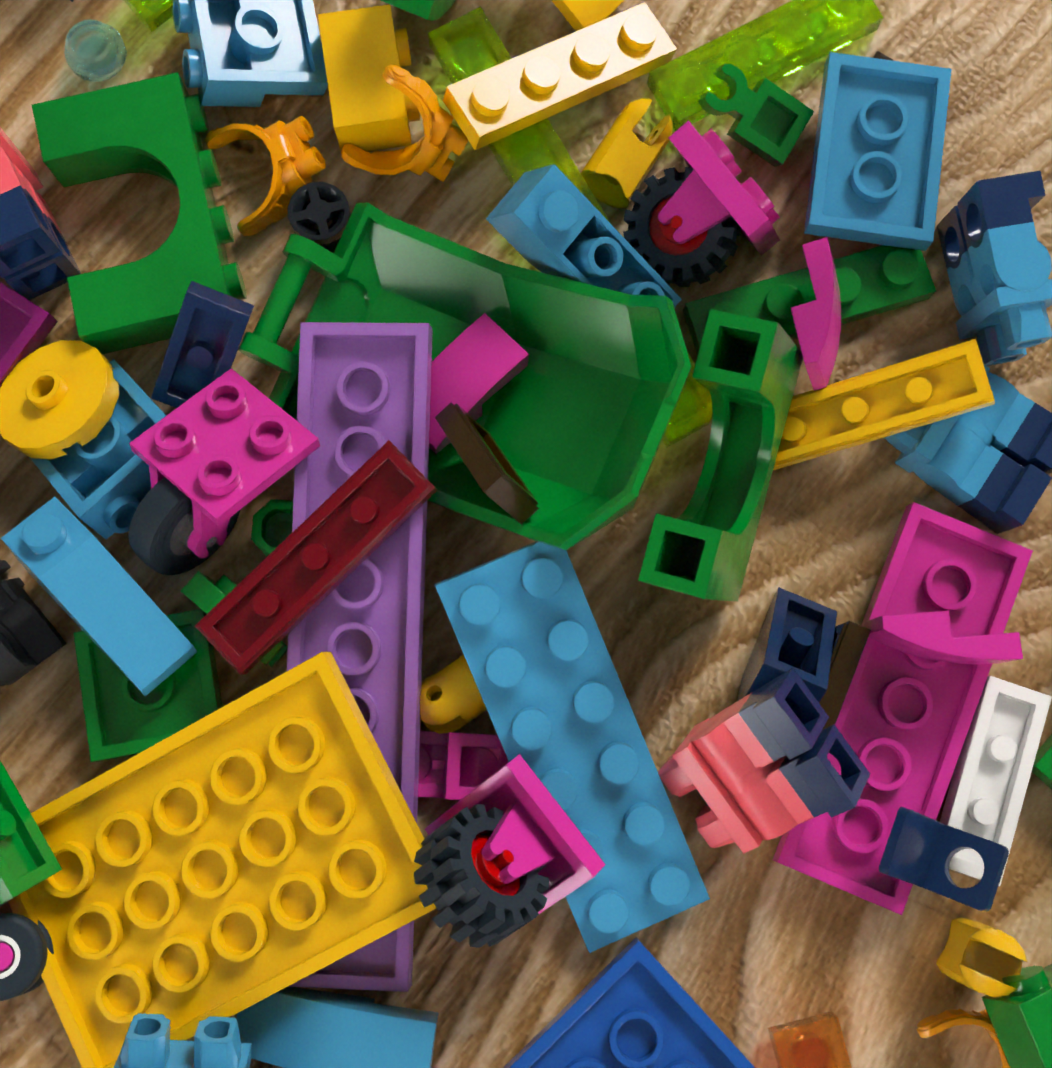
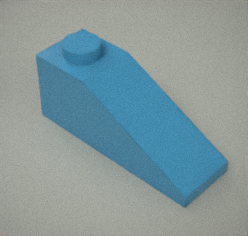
M55 496L1 537L2 541L31 577L144 696L148 695L197 653V650L97 538Z

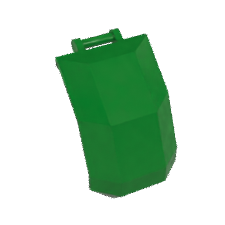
M368 202L356 203L334 253L308 238L297 234H290L282 251L287 259L253 333H245L238 349L242 354L280 371L269 396L270 400L297 420L300 333L291 352L277 345V342L310 269L322 274L325 278L305 322L429 323L433 329L432 361L464 330L486 313L529 354L528 366L482 404V416L476 421L491 434L537 500V507L539 509L523 524H520L482 491L451 442L437 454L429 448L428 481L437 491L427 501L525 538L564 550H568L633 510L691 369L690 359L671 299L667 296L630 295L506 264L391 217Z

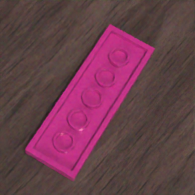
M912 502L905 508L861 626L864 627V622L885 615L949 610L952 637L1004 633L1033 550ZM868 637L835 726L867 768L870 776L855 808L832 818L826 812L798 824L781 836L773 861L902 915L913 884L879 871V865L897 812L900 807H905L931 819H937L992 664H961L930 660L901 652ZM828 753V760L839 775H841V766L838 760Z

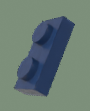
M191 281L186 291L151 399L178 408L231 369L254 305Z

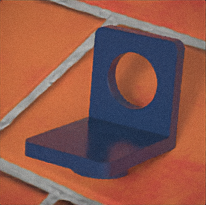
M900 807L879 865V871L977 910L988 912L992 907L1009 850L1007 847L945 825L911 809ZM963 849H974L979 853L984 863V873L981 880L970 888L958 887L952 881L949 873L952 857Z

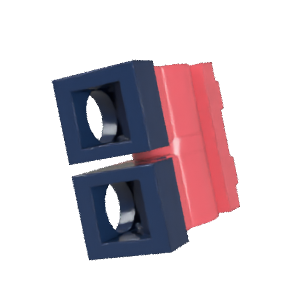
M0 127V277L4 278L18 294L31 300L68 283L67 277L79 275L81 272L48 204L36 192L43 188L37 172Z
M794 668L789 669L738 700L712 718H708L695 725L677 750L658 771L661 781L672 795L682 797L697 789L708 804L701 809L695 820L697 830L710 848H717L735 842L743 854L759 847L763 840L777 838L798 824L828 812L832 818L855 808L870 776L867 768L835 724L822 730L829 716ZM786 697L792 699L798 705L801 712V720H799L785 701ZM828 753L838 760L841 766V775H839L828 760Z

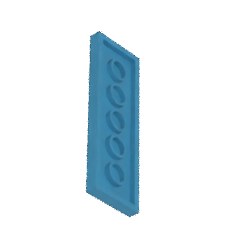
M536 541L434 584L508 761L510 762L519 754L523 757L606 864L594 878L566 896L588 952L591 953L709 900L710 897L567 551Z

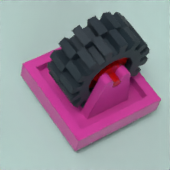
M689 120L668 137L689 167H685V172H678L675 167L665 169V176L657 179L654 175L650 176L644 181L648 187L642 193L635 190L630 198L635 203L632 211L626 209L624 221L628 224V231H623L624 238L668 285L673 283L679 287H690V283L693 282L703 284L710 281L709 276L717 271L720 274L727 267L725 261L729 255L735 256L738 249L736 238L741 236V232L761 256L780 241L772 225L780 217L773 209L775 206L752 177H749L744 183L740 184L735 177L742 170L734 161L735 157L712 128L701 136Z
M519 754L424 829L428 836L421 843L423 847L416 852L414 862L422 866L414 872L415 884L427 885L428 890L422 893L419 898L424 908L434 903L439 912L432 918L436 925L441 928L450 922L453 927L449 937L460 943L469 936L470 947L480 948L486 943L489 947L498 944L532 921L540 913L594 878L606 864Z

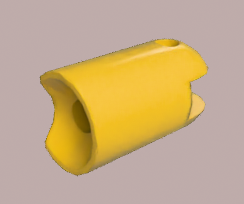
M640 98L626 105L579 175L585 189L595 198L611 207L626 208L633 193L639 189L670 141L668 137L672 135L673 129L670 114L666 115L653 128L644 142L640 141L632 131L648 110L652 99Z
M464 654L438 673L426 677L422 681L420 720L431 731L439 734L454 732L487 710Z
M961 917L952 919L947 943L937 959L936 965L949 978L978 993L991 997H1002L1018 990L1003 983L1002 978L1020 975L1022 961L1027 962L1024 949L1012 936L994 927Z

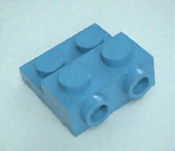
M173 0L175 30L177 33H188L190 49H184L182 68L184 82L187 88H198L202 106L260 107L265 94L324 95L328 83L313 0Z
M114 359L110 361V364L114 368L113 377L119 383V397L112 417L99 434L83 447L76 442L71 447L63 449L67 455L55 459L30 458L78 518L106 540L114 533L129 531L132 517L138 505L151 490L149 465L131 450L129 443L167 416Z

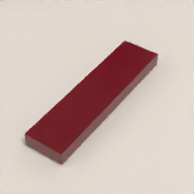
M388 440L203 617L195 627L240 675L247 674L417 511L437 489Z

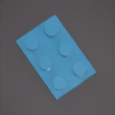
M835 52L829 53L824 64L804 234L926 251L934 241L952 69Z

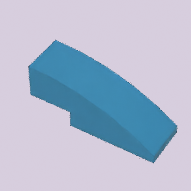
M288 986L238 1012L236 1020L238 1022L241 1043H252L251 1058L282 1068H431L439 1012L375 1004V998Z

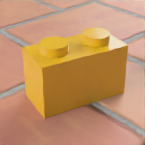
M391 5L318 14L333 125L340 151L347 143L354 144L365 151L412 145L409 122L420 121L419 110L408 96L387 83L382 76L385 67L391 64L399 67L412 65L407 29H394Z

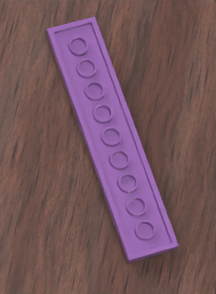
M301 322L297 421L319 438L320 447L295 466L292 532L388 440L428 480L433 329L429 323ZM427 501L288 633L287 671L321 652L332 653L416 823L418 812ZM414 920L297 981L289 987L408 992L412 986Z

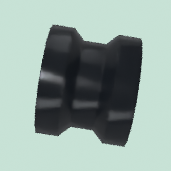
M312 182L300 187L292 195L288 205V219L294 234L308 238L334 253L351 216L350 206L344 193L336 186L325 182ZM332 220V224L328 228L327 223Z

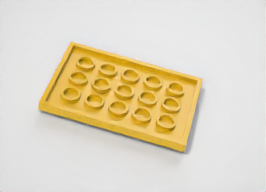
M321 652L32 812L31 815L62 870L9 901L13 913L23 915L37 925L39 920L51 937L54 954L47 947V961L41 977L82 1068H114L132 1019L138 1013L163 1014L170 1020V1040H187L195 1036L199 1021L205 1020L210 1016L231 1017L436 909L434 903L424 908L419 896L428 890L427 885L415 884L414 872L422 866L414 862L416 852L423 847L421 843L424 837L331 652Z

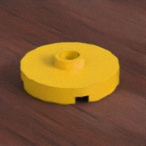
M60 340L40 347L22 359L5 378L0 388V434L2 438L16 450L32 459H55L67 455L63 449L71 447L76 442L82 447L90 442L112 417L119 397V383L113 377L114 368L108 359L97 348L79 340Z

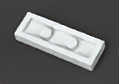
M993 676L987 677L954 769L940 823L1007 847L1010 853L1052 696ZM963 849L952 857L949 870L981 880L984 873V863L977 851L974 849ZM1004 867V870H1003V873H1002V876H1001V879H1000L999 886L1001 885V882H1002V878H1003V875H1004L1005 867Z

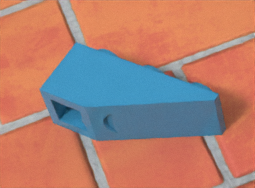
M555 164L525 172L486 218L531 265L542 273L630 295L667 296L672 300L674 308L681 301L677 293Z

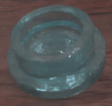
M89 19L78 22L69 30L65 40L64 54L71 70L78 77L91 82H100L112 78L122 69L126 61L127 50L121 35L116 29L101 21Z

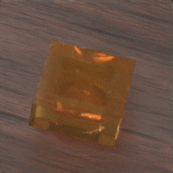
M832 1011L768 1028L778 1068H852L838 1016Z

